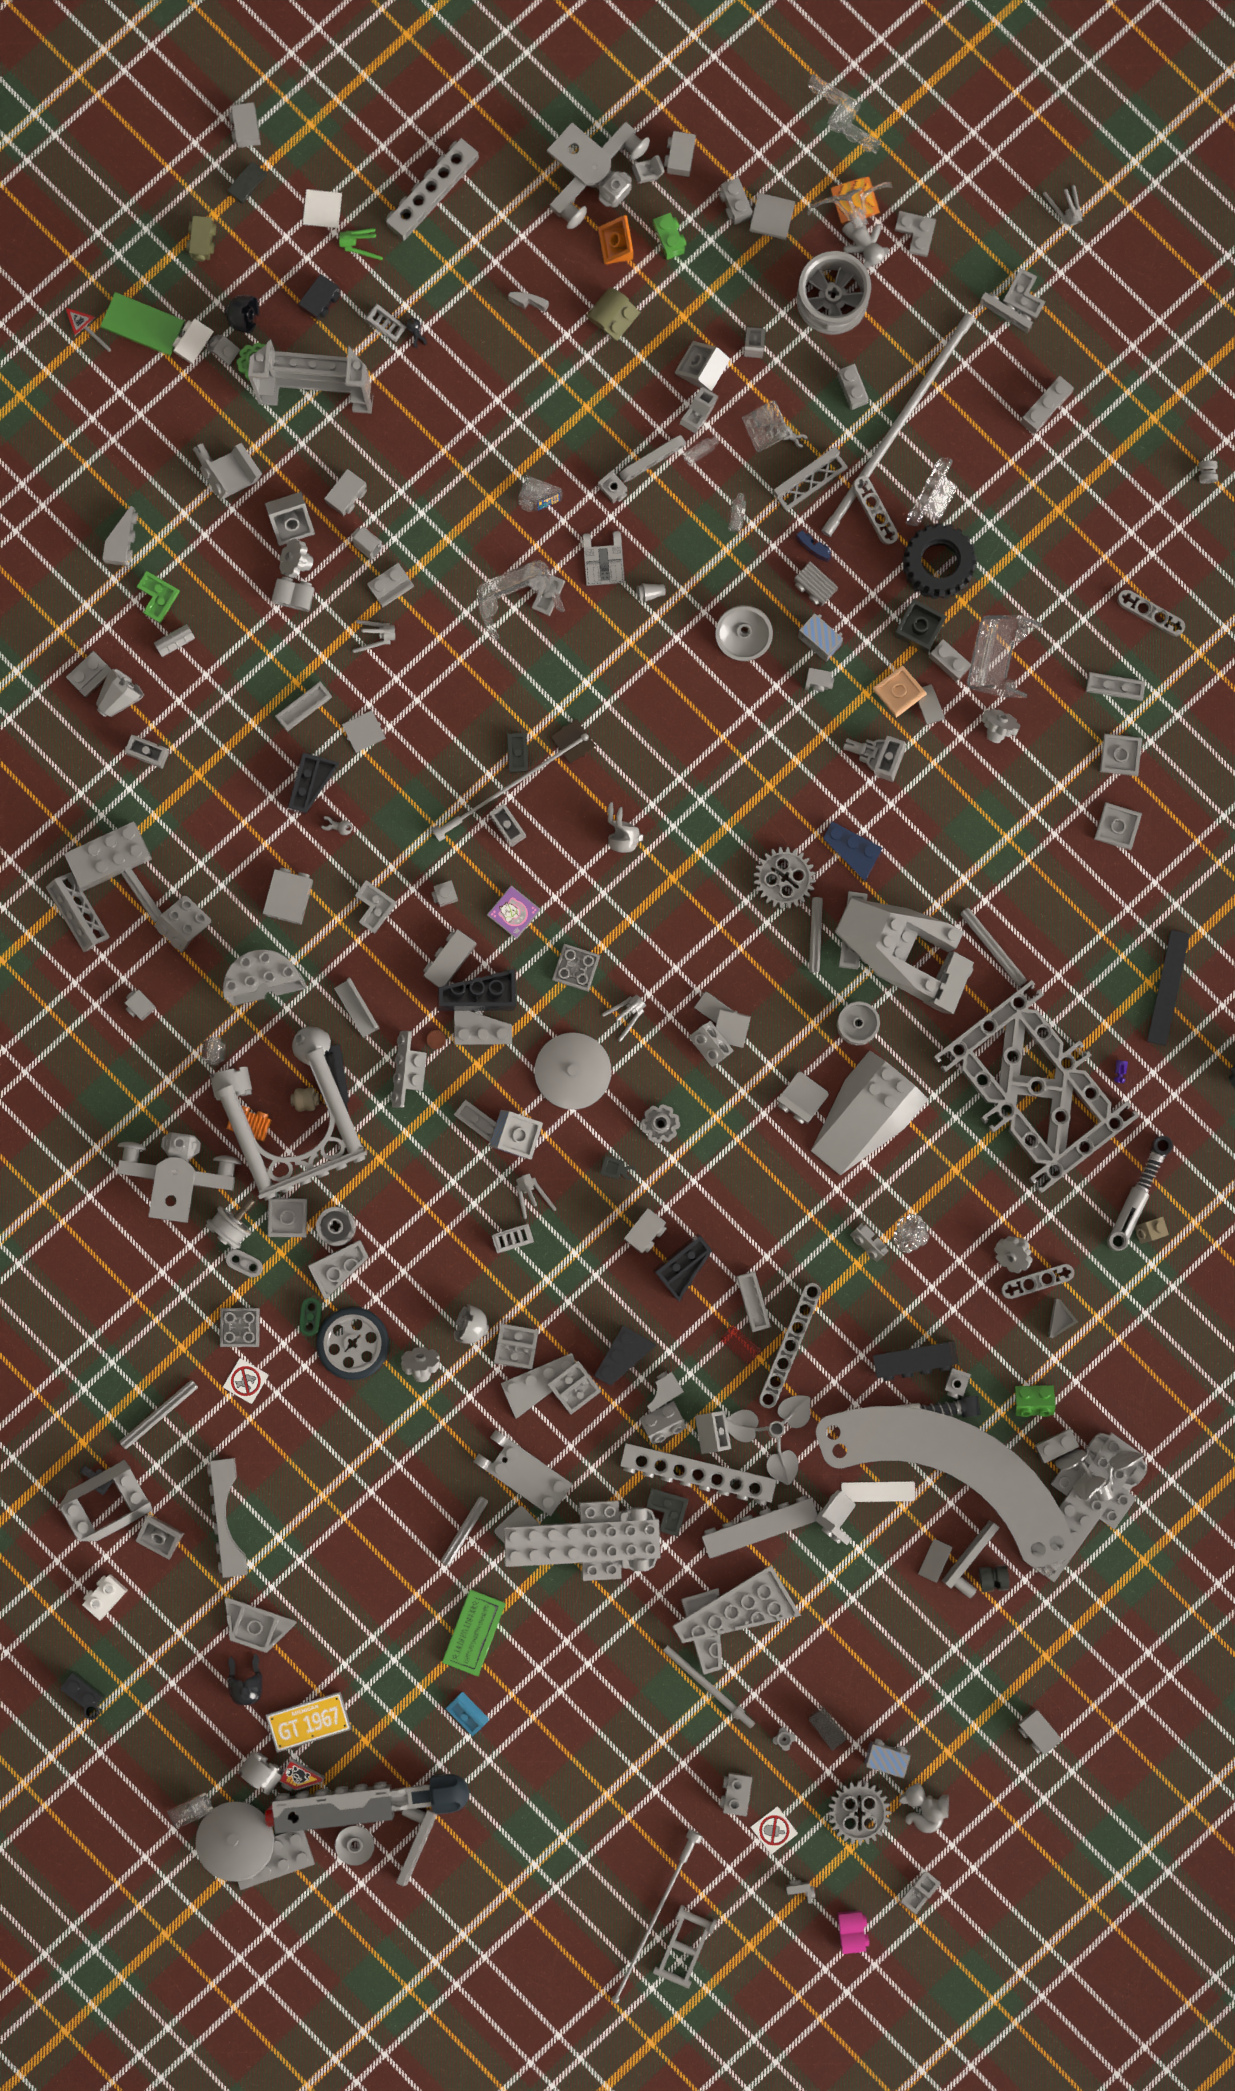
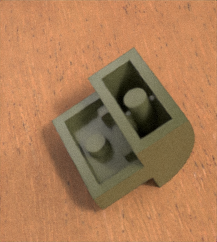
M609 287L586 317L599 329L607 333L614 341H618L640 314V311L628 301L629 299L624 294Z

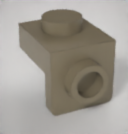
M1163 1217L1135 1226L1140 1244L1169 1235Z

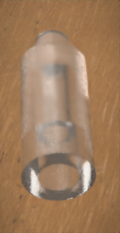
M716 436L712 439L706 438L682 455L690 466L715 450L714 446L719 441Z
M737 493V498L733 499L728 526L729 531L742 532L747 503L744 501L745 494Z

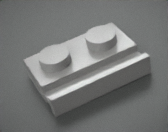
M399 563L367 583L382 607H385L414 587Z
M93 651L66 678L86 698L106 679L111 669Z

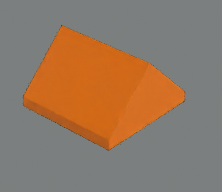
M627 215L598 227L604 264L633 260V247Z

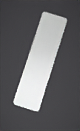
M857 1482L841 1484L842 1493L853 1502L915 1501V1482Z

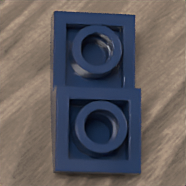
M803 530L796 534L797 541L809 553L822 561L828 562L830 560L831 551L826 544L822 545L819 541L813 545V538L809 533L805 534Z

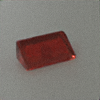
M733 1325L719 1339L748 1365L761 1351L758 1346Z

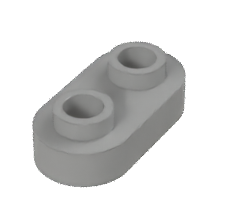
M237 1249L229 1251L226 1255V1263L229 1267L249 1277H257L262 1273L263 1265L260 1260ZM239 1256V1262L234 1263L233 1257ZM252 1264L257 1266L255 1271L250 1270Z

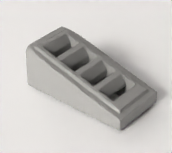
M378 304L374 305L364 319L366 323L394 342L398 340L406 329L404 324ZM379 313L380 315L378 316V318L376 320H373L372 318L375 316V314ZM383 317L386 318L382 325L378 324ZM389 321L392 322V325L386 330V325ZM398 326L399 328L395 334H391L394 327Z
M529 1224L492 1235L497 1254L534 1242ZM523 1229L525 1230L527 1236L526 1241L523 1240V1236L521 1233V1230ZM514 1232H517L520 1240L519 1243H516L513 1234ZM508 1234H510L513 1244L510 1246L506 1237ZM501 1236H502L503 1241H504V1244H505V1247H503V1248L501 1247V1244H500V1241H499V1238H498V1237H501Z

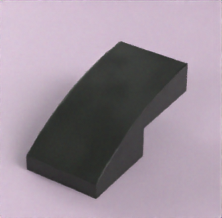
M251 162L234 181L227 193L242 204L253 194L254 188L266 178L267 172L254 162Z

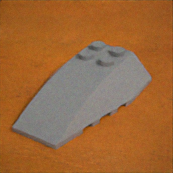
M869 1051L845 1079L811 1152L839 1175H842L905 1129L929 1099L889 1063Z

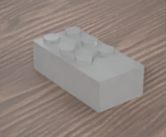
M134 821L64 853L82 891L120 875L121 872L127 869L135 868L152 860Z

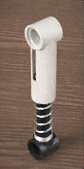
M979 1396L962 1397L957 1401H953V1403L945 1402V1404H940L938 1402L937 1405L930 1404L929 1406H921L920 1403L899 1405L951 1416L953 1414L961 1415L962 1417L981 1415Z

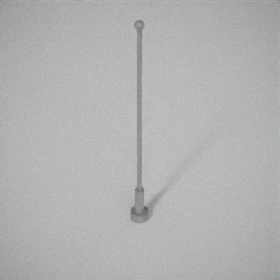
M582 734L581 738L461 817L457 816L440 828L438 825L433 827L431 830L440 842L445 839L444 834L462 823L463 819L580 742L587 741L589 738L588 734Z
M689 1829L687 1832L686 1837L688 1838V1841L679 1858L680 1863L665 1891V1894L651 1920V1923L636 1951V1954L622 1980V1983L616 1995L612 1997L613 2003L619 2002V1996L622 1992V1989L636 1963V1960L651 1932V1929L665 1903V1900L680 1872L683 1863L687 1862V1859L695 1843L700 1844L703 1836L693 1830Z

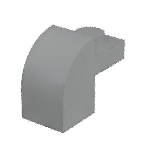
M702 387L681 419L680 425L696 433L709 417L718 396Z

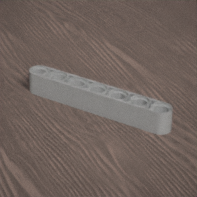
M808 1284L802 1291L759 1396V1402L765 1408H772L777 1403L820 1298L821 1289L817 1284ZM811 1286L817 1289V1295L814 1298L807 1295V1289ZM803 1304L808 1305L810 1308V1312L806 1316L802 1315L799 1311L800 1306ZM795 1322L802 1324L803 1329L800 1333H795L792 1330V1325ZM786 1341H794L795 1349L793 1351L785 1349ZM780 1358H785L788 1361L787 1368L780 1369L777 1362ZM778 1376L781 1383L778 1387L771 1386V1377ZM765 1394L773 1396L772 1404L766 1405L763 1403L762 1399Z

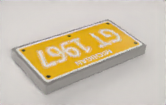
M341 1692L266 1715L277 1753L352 1729Z

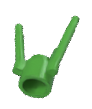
M374 228L340 232V247H345V251L383 260L382 256L352 247L356 246V239L375 238L376 234H366L375 232Z

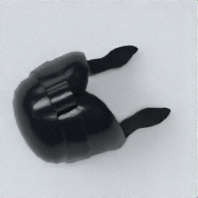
M257 1654L254 1655L252 1660L255 1675L248 1678L244 1683L234 1679L236 1665L232 1657L229 1658L228 1690L232 1701L237 1705H251L258 1702L261 1698L263 1676L258 1668L259 1658Z

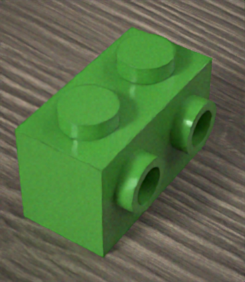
M671 213L653 219V228L666 259L669 260L684 254L685 245L687 244L683 234L680 235L678 232L680 227L677 218H673Z

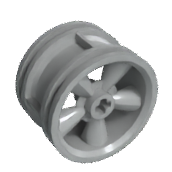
M840 251L825 252L810 260L801 273L797 291V307L805 323L820 333L830 335L845 333L857 326L866 313L871 294V279L867 269L856 257ZM837 270L836 281L827 283L822 272ZM853 278L861 292L847 294L844 286ZM808 282L820 289L819 297L807 298L805 288ZM832 293H836L835 299L830 298ZM844 304L855 308L845 315L840 310ZM822 307L829 309V316L820 313L818 310Z

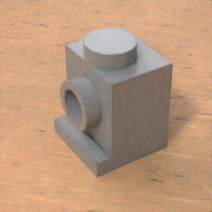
M613 470L598 482V487L612 503L615 501L620 502L627 495V487L615 475ZM612 484H616L618 488L616 490H612L610 486Z
M809 668L805 690H809V687H813V690L819 692L832 689L834 678H831L832 672Z
M951 1368L944 1390L948 1391L947 1395L957 1399L959 1396H964L971 1374ZM956 1380L961 1383L959 1388L954 1387Z

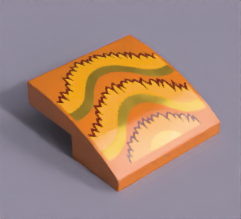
M869 177L856 179L831 188L841 224H847L858 216L865 219L880 213Z

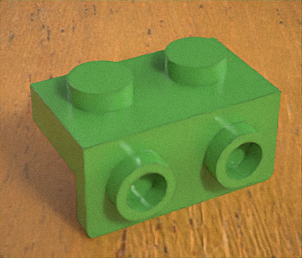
M1054 1385L1015 1386L1016 1416L1048 1417L1054 1415L1056 1406Z

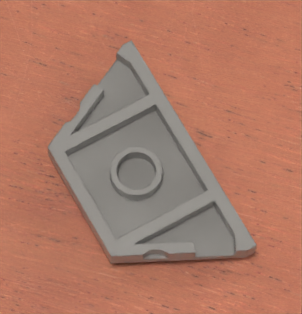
M228 1597L225 1598L229 1638L231 1641L267 1653L297 1622Z

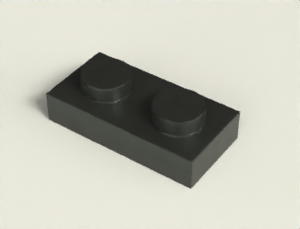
M527 733L507 734L509 773L528 772Z

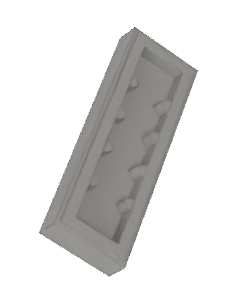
M320 681L275 717L288 732L331 699L332 696Z
M755 1271L736 1276L752 1332L771 1327Z

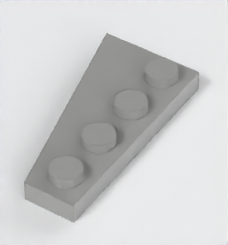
M572 1353L501 1383L516 1419L552 1392L548 1384L576 1363Z
M719 1588L681 1599L686 1617L718 1598ZM720 1635L694 1640L693 1643L702 1674L721 1670L722 1652Z

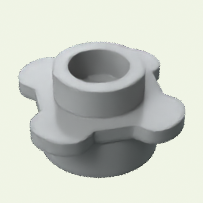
M782 1727L779 1729L778 1735L773 1738V1743L775 1745L778 1744L784 1751L790 1749L792 1742L796 1740L795 1734H790L786 1728Z

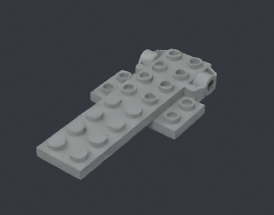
M1100 1432L1088 1444L1086 1448L1087 1457L1082 1461L1093 1477L1101 1476L1108 1480L1109 1467L1111 1466L1109 1460L1113 1456L1124 1451L1140 1452L1112 1432L1109 1435ZM1141 1459L1124 1470L1112 1471L1113 1485L1110 1487L1113 1497L1108 1501H1099L1097 1494L1094 1493L1086 1502L1075 1493L1073 1485L1082 1478H1089L1082 1465L1078 1464L1074 1468L1060 1470L1051 1482V1485L1066 1495L1059 1508L1072 1534L1074 1548L1072 1553L1064 1560L1044 1567L1033 1568L1055 1582L1099 1519L1115 1530L1137 1499L1128 1491L1138 1485L1146 1475L1147 1465L1144 1460ZM1054 1536L1050 1539L1049 1545L1051 1549L1058 1551L1062 1549L1064 1542L1059 1536ZM1039 1542L1034 1543L1031 1546V1553L1036 1557L1043 1556L1045 1553L1044 1545Z
M618 1500L579 1502L580 1523L504 1527L506 1567L581 1563L583 1581L621 1579V1568H628L633 1571H648L655 1566L657 1558H660L659 1519L655 1518L652 1510L646 1507H635L619 1511Z

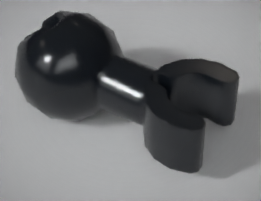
M417 318L408 319L406 328L414 336V347L418 348L416 344L417 338L426 345V339L421 336L419 331L421 328L420 321ZM411 319L415 321L413 324L409 322Z

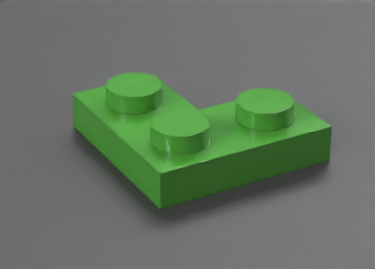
M148 571L145 572L137 585L139 590L152 597L143 613L156 622L161 623L180 591Z

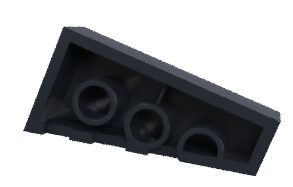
M515 969L439 987L437 991V1011H514L516 1007Z
M954 1341L873 1356L877 1379L883 1378V1381L894 1380L895 1375H901L902 1378L911 1377L913 1372L920 1371L921 1375L932 1373V1369L939 1368V1371L951 1370L952 1365L959 1364Z

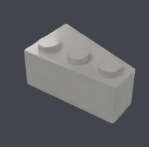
M949 952L935 978L941 981L935 998L923 1003L941 1013L954 1014L967 979L973 972L972 966L974 962L956 952Z

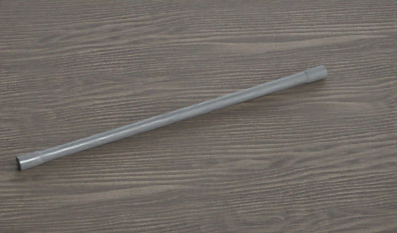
M966 313L957 329L858 477H870L963 335L967 333L975 321L971 314ZM859 480L860 484L857 486L860 489L864 486L865 482ZM853 487L850 488L834 514L822 528L821 532L826 536L831 537L840 520L857 495Z

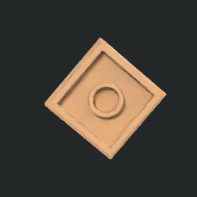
M903 665L873 687V691L895 717H898L926 696L924 689Z

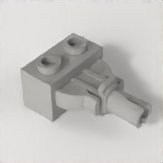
M887 736L885 740L871 741L867 739L866 743L863 744L847 738L843 750L859 754V761L866 763L874 771L875 776L893 782L906 750L905 741Z

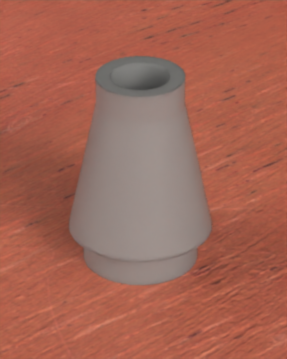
M641 583L636 588L638 600H643V602L663 596L666 593L664 584Z

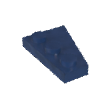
M831 822L823 838L865 882L882 847L834 822Z

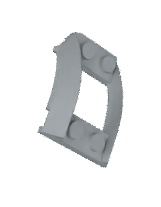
M125 1460L68 1490L59 1505V1509L77 1541H98L152 1511L150 1502H148L130 1470V1466ZM113 1479L130 1512L95 1531L77 1498Z

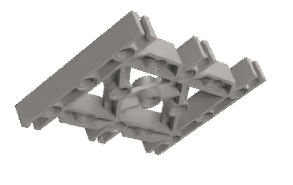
M1031 980L934 1056L933 1059L939 1063L941 1061L939 1057L945 1053L950 1054L953 1061L947 1067L943 1065L940 1067L944 1073L959 1061H962L961 1072L986 1103L996 1104L993 1109L980 1118L983 1123L986 1124L988 1122L987 1117L997 1113L1001 1121L995 1127L993 1125L989 1126L991 1133H994L1009 1121L1008 1131L1033 1163L1044 1165L1028 1178L1031 1183L1035 1184L1037 1182L1035 1178L1042 1173L1045 1174L1049 1181L1043 1187H1036V1190L1041 1194L1140 1115L1133 1111L1132 1117L1123 1121L1119 1113L1124 1108L1127 1110L1130 1108L1131 1104L1128 1101L1111 1113V1102L1090 1075L1084 1070L1076 1069V1067L1092 1056L1090 1052H1083L1084 1057L1076 1061L1071 1052L1077 1047H1084L1082 1042L1078 1041L1063 1053V1041L1040 1012L1028 1009L1029 1006L1044 995L1038 990L1036 997L1030 1001L1027 1000L1023 992L1029 987L1031 989L1035 988V983ZM1015 998L1022 1000L1023 1006L1021 1008L1014 1006L1013 1001ZM984 1022L992 1023L993 1030L990 1032L984 1030ZM1006 1025L998 1084L974 1054L973 1050ZM1039 1028L1046 1030V1038L1038 1036L1037 1031ZM1025 1030L1055 1066L1054 1079L1020 1075ZM955 1045L963 1048L962 1055H956L953 1052ZM1008 1052H1014L1017 1055L1015 1062L1008 1060ZM1063 1058L1070 1060L1071 1065L1069 1068H1064L1061 1065ZM979 1075L986 1077V1085L978 1084L977 1077ZM1033 1082L1040 1084L1041 1089L1039 1092L1032 1090L1031 1084ZM1087 1088L1092 1089L1095 1093L1092 1099L1087 1098L1085 1095ZM1074 1090L1099 1123L1066 1148L1072 1093ZM1017 1095L1052 1099L1047 1145L1016 1107ZM1003 1105L1010 1107V1115L1005 1116L1002 1114L1001 1107ZM1057 1112L1064 1114L1065 1119L1063 1122H1058L1055 1119ZM1113 1118L1118 1121L1117 1129H1113L1109 1125V1121ZM1030 1135L1034 1138L1033 1146H1028L1025 1143L1026 1136ZM1081 1142L1088 1144L1089 1149L1086 1153L1081 1152L1079 1149ZM1051 1166L1058 1168L1057 1176L1050 1175L1049 1168Z

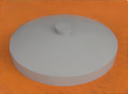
M580 1033L561 1034L547 1042L539 1052L535 1063V1079L542 1095L555 1106L569 1110L583 1109L597 1102L606 1092L611 1079V1063L605 1049L595 1039Z
M228 1802L212 1809L203 1818L196 1835V1850L200 1862L208 1872L225 1881H243L258 1874L269 1862L274 1848L273 1829L266 1825L265 1815L256 1807L244 1802Z

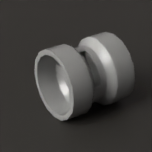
M1202 461L1198 463V469L1201 471L1199 476L1200 483L1206 484L1218 481V474H1216V469L1218 468L1217 461Z

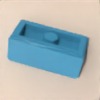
M463 1692L445 1708L472 1737L489 1721V1718Z

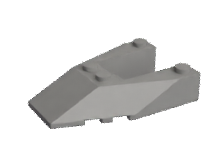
M850 898L835 930V933L849 948L853 949L860 956V959L874 970L876 976L924 1002L935 998L941 981L906 963L916 937L919 936L937 947L950 952L957 948L964 933L947 922L908 908Z

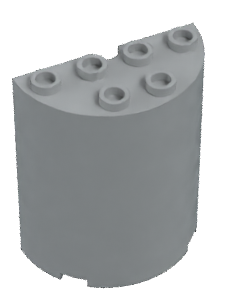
M255 950L239 957L227 971L223 985L224 998L232 1006L265 999V995L268 992H273L275 996L308 989L304 978L291 961L285 956L270 950Z

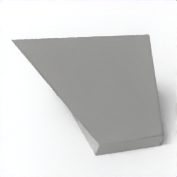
M1054 1299L1048 1333L1049 1338L1056 1337L1078 1322L1060 1299Z

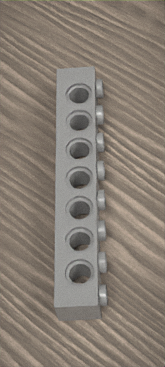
M628 1443L625 1444L620 1465L624 1467L623 1471L635 1473V1470L643 1472V1476L651 1478L654 1477V1474L662 1476L661 1480L672 1482L673 1479L680 1480V1485L691 1487L692 1484L699 1485V1489L709 1492L713 1488L718 1490V1494L729 1496V1493L737 1494L736 1498L746 1501L750 1497L756 1499L755 1503L766 1505L767 1502H772L777 1481L776 1479ZM640 1455L647 1458V1463L643 1467L636 1464V1458ZM663 1460L666 1463V1468L663 1471H657L655 1469L656 1461ZM679 1464L685 1468L681 1476H677L673 1472L674 1467ZM700 1469L703 1471V1478L701 1480H695L692 1477L694 1470ZM714 1474L722 1476V1482L718 1485L711 1482V1477ZM734 1478H738L741 1481V1486L738 1489H732L730 1486V1482ZM752 1483H758L760 1486V1490L756 1494H752L749 1491V1486Z

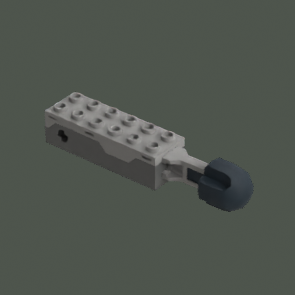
M439 1774L430 1777V1785L392 1789L391 1784L387 1785L385 1781L377 1782L371 1787H367V1784L355 1785L354 1789H348V1786L336 1787L335 1791H329L328 1788L318 1789L317 1792L309 1794V1791H299L294 1796H290V1793H281L276 1796L272 1801V1805L265 1811V1821L268 1827H275L276 1834L393 1820L395 1816L394 1811L421 1807L432 1806V1810L436 1815L453 1813L466 1805L469 1799V1788L464 1779L456 1774ZM291 1812H295V1815H299V1818L295 1819V1816H291Z

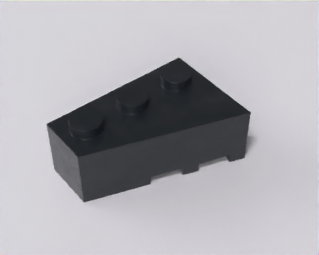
M697 1233L654 1268L653 1271L676 1300L680 1302L685 1291L693 1282L692 1280L711 1254L712 1249Z
M623 1326L594 1376L612 1385L652 1350L656 1344Z

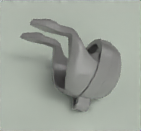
M611 802L608 807V822L615 827V833L608 837L609 847L613 851L620 853L632 852L637 847L638 842L643 841V834L639 833L638 827L622 821V807L617 812V820H612L613 802Z

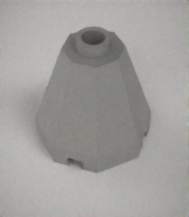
M112 669L106 677L96 702L97 710L105 717L107 715L112 717L138 702L144 696V693L137 684L133 685L131 683L132 679L118 669Z

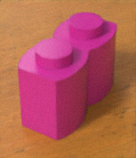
M861 1910L838 1912L842 1953L866 1952V1946H869L868 1934H864V1927L867 1926L866 1914L862 1915Z

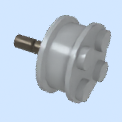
M249 1197L235 1215L219 1206L217 1208L218 1213L212 1219L207 1220L206 1227L211 1232H216L219 1235L217 1238L223 1244H228L233 1249L240 1248V1242L244 1237L252 1234L241 1219L255 1201Z

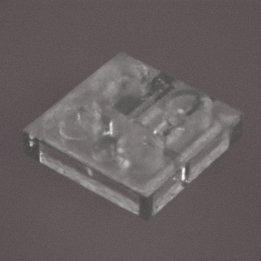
M770 401L742 417L756 452H761L790 435L776 401Z

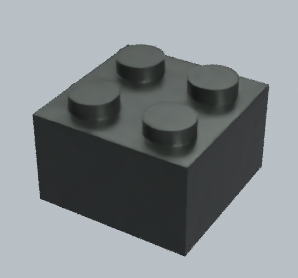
M913 599L894 636L928 654L947 616Z

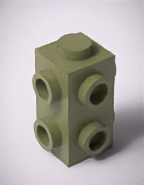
M193 216V221L189 222L188 232L191 233V239L187 240L186 250L195 261L203 262L205 259L210 260V254L214 253L212 235H216V224H214L211 217Z

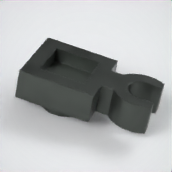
M605 1156L600 1175L619 1180L620 1175H623L625 1179L633 1180V1177L627 1175V1171L630 1169L635 1171L636 1168L634 1166L623 1167L624 1161Z

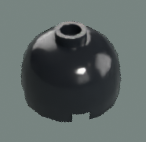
M251 295L235 296L225 307V316L229 325L234 330L243 333H251L257 324L253 323L254 316H259L258 299Z

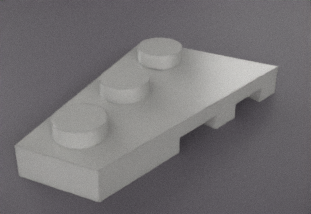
M454 1011L455 1045L512 1044V1025L471 1011Z
M358 1240L309 1264L308 1267L324 1299L326 1300L369 1256L361 1240Z

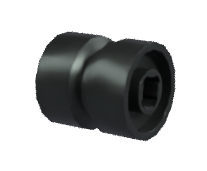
M1007 1565L995 1566L994 1569L990 1566L979 1567L981 1592H993L994 1588L998 1591L1009 1590Z

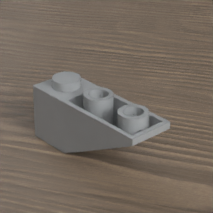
M133 506L129 507L105 540L104 563L128 566V561L132 560L130 545L135 540L133 525L137 524L138 513L135 512Z

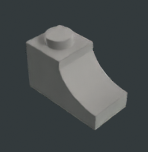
M665 1371L657 1376L658 1381L655 1382L657 1385L656 1395L652 1402L647 1405L650 1412L684 1392L672 1372L668 1374Z

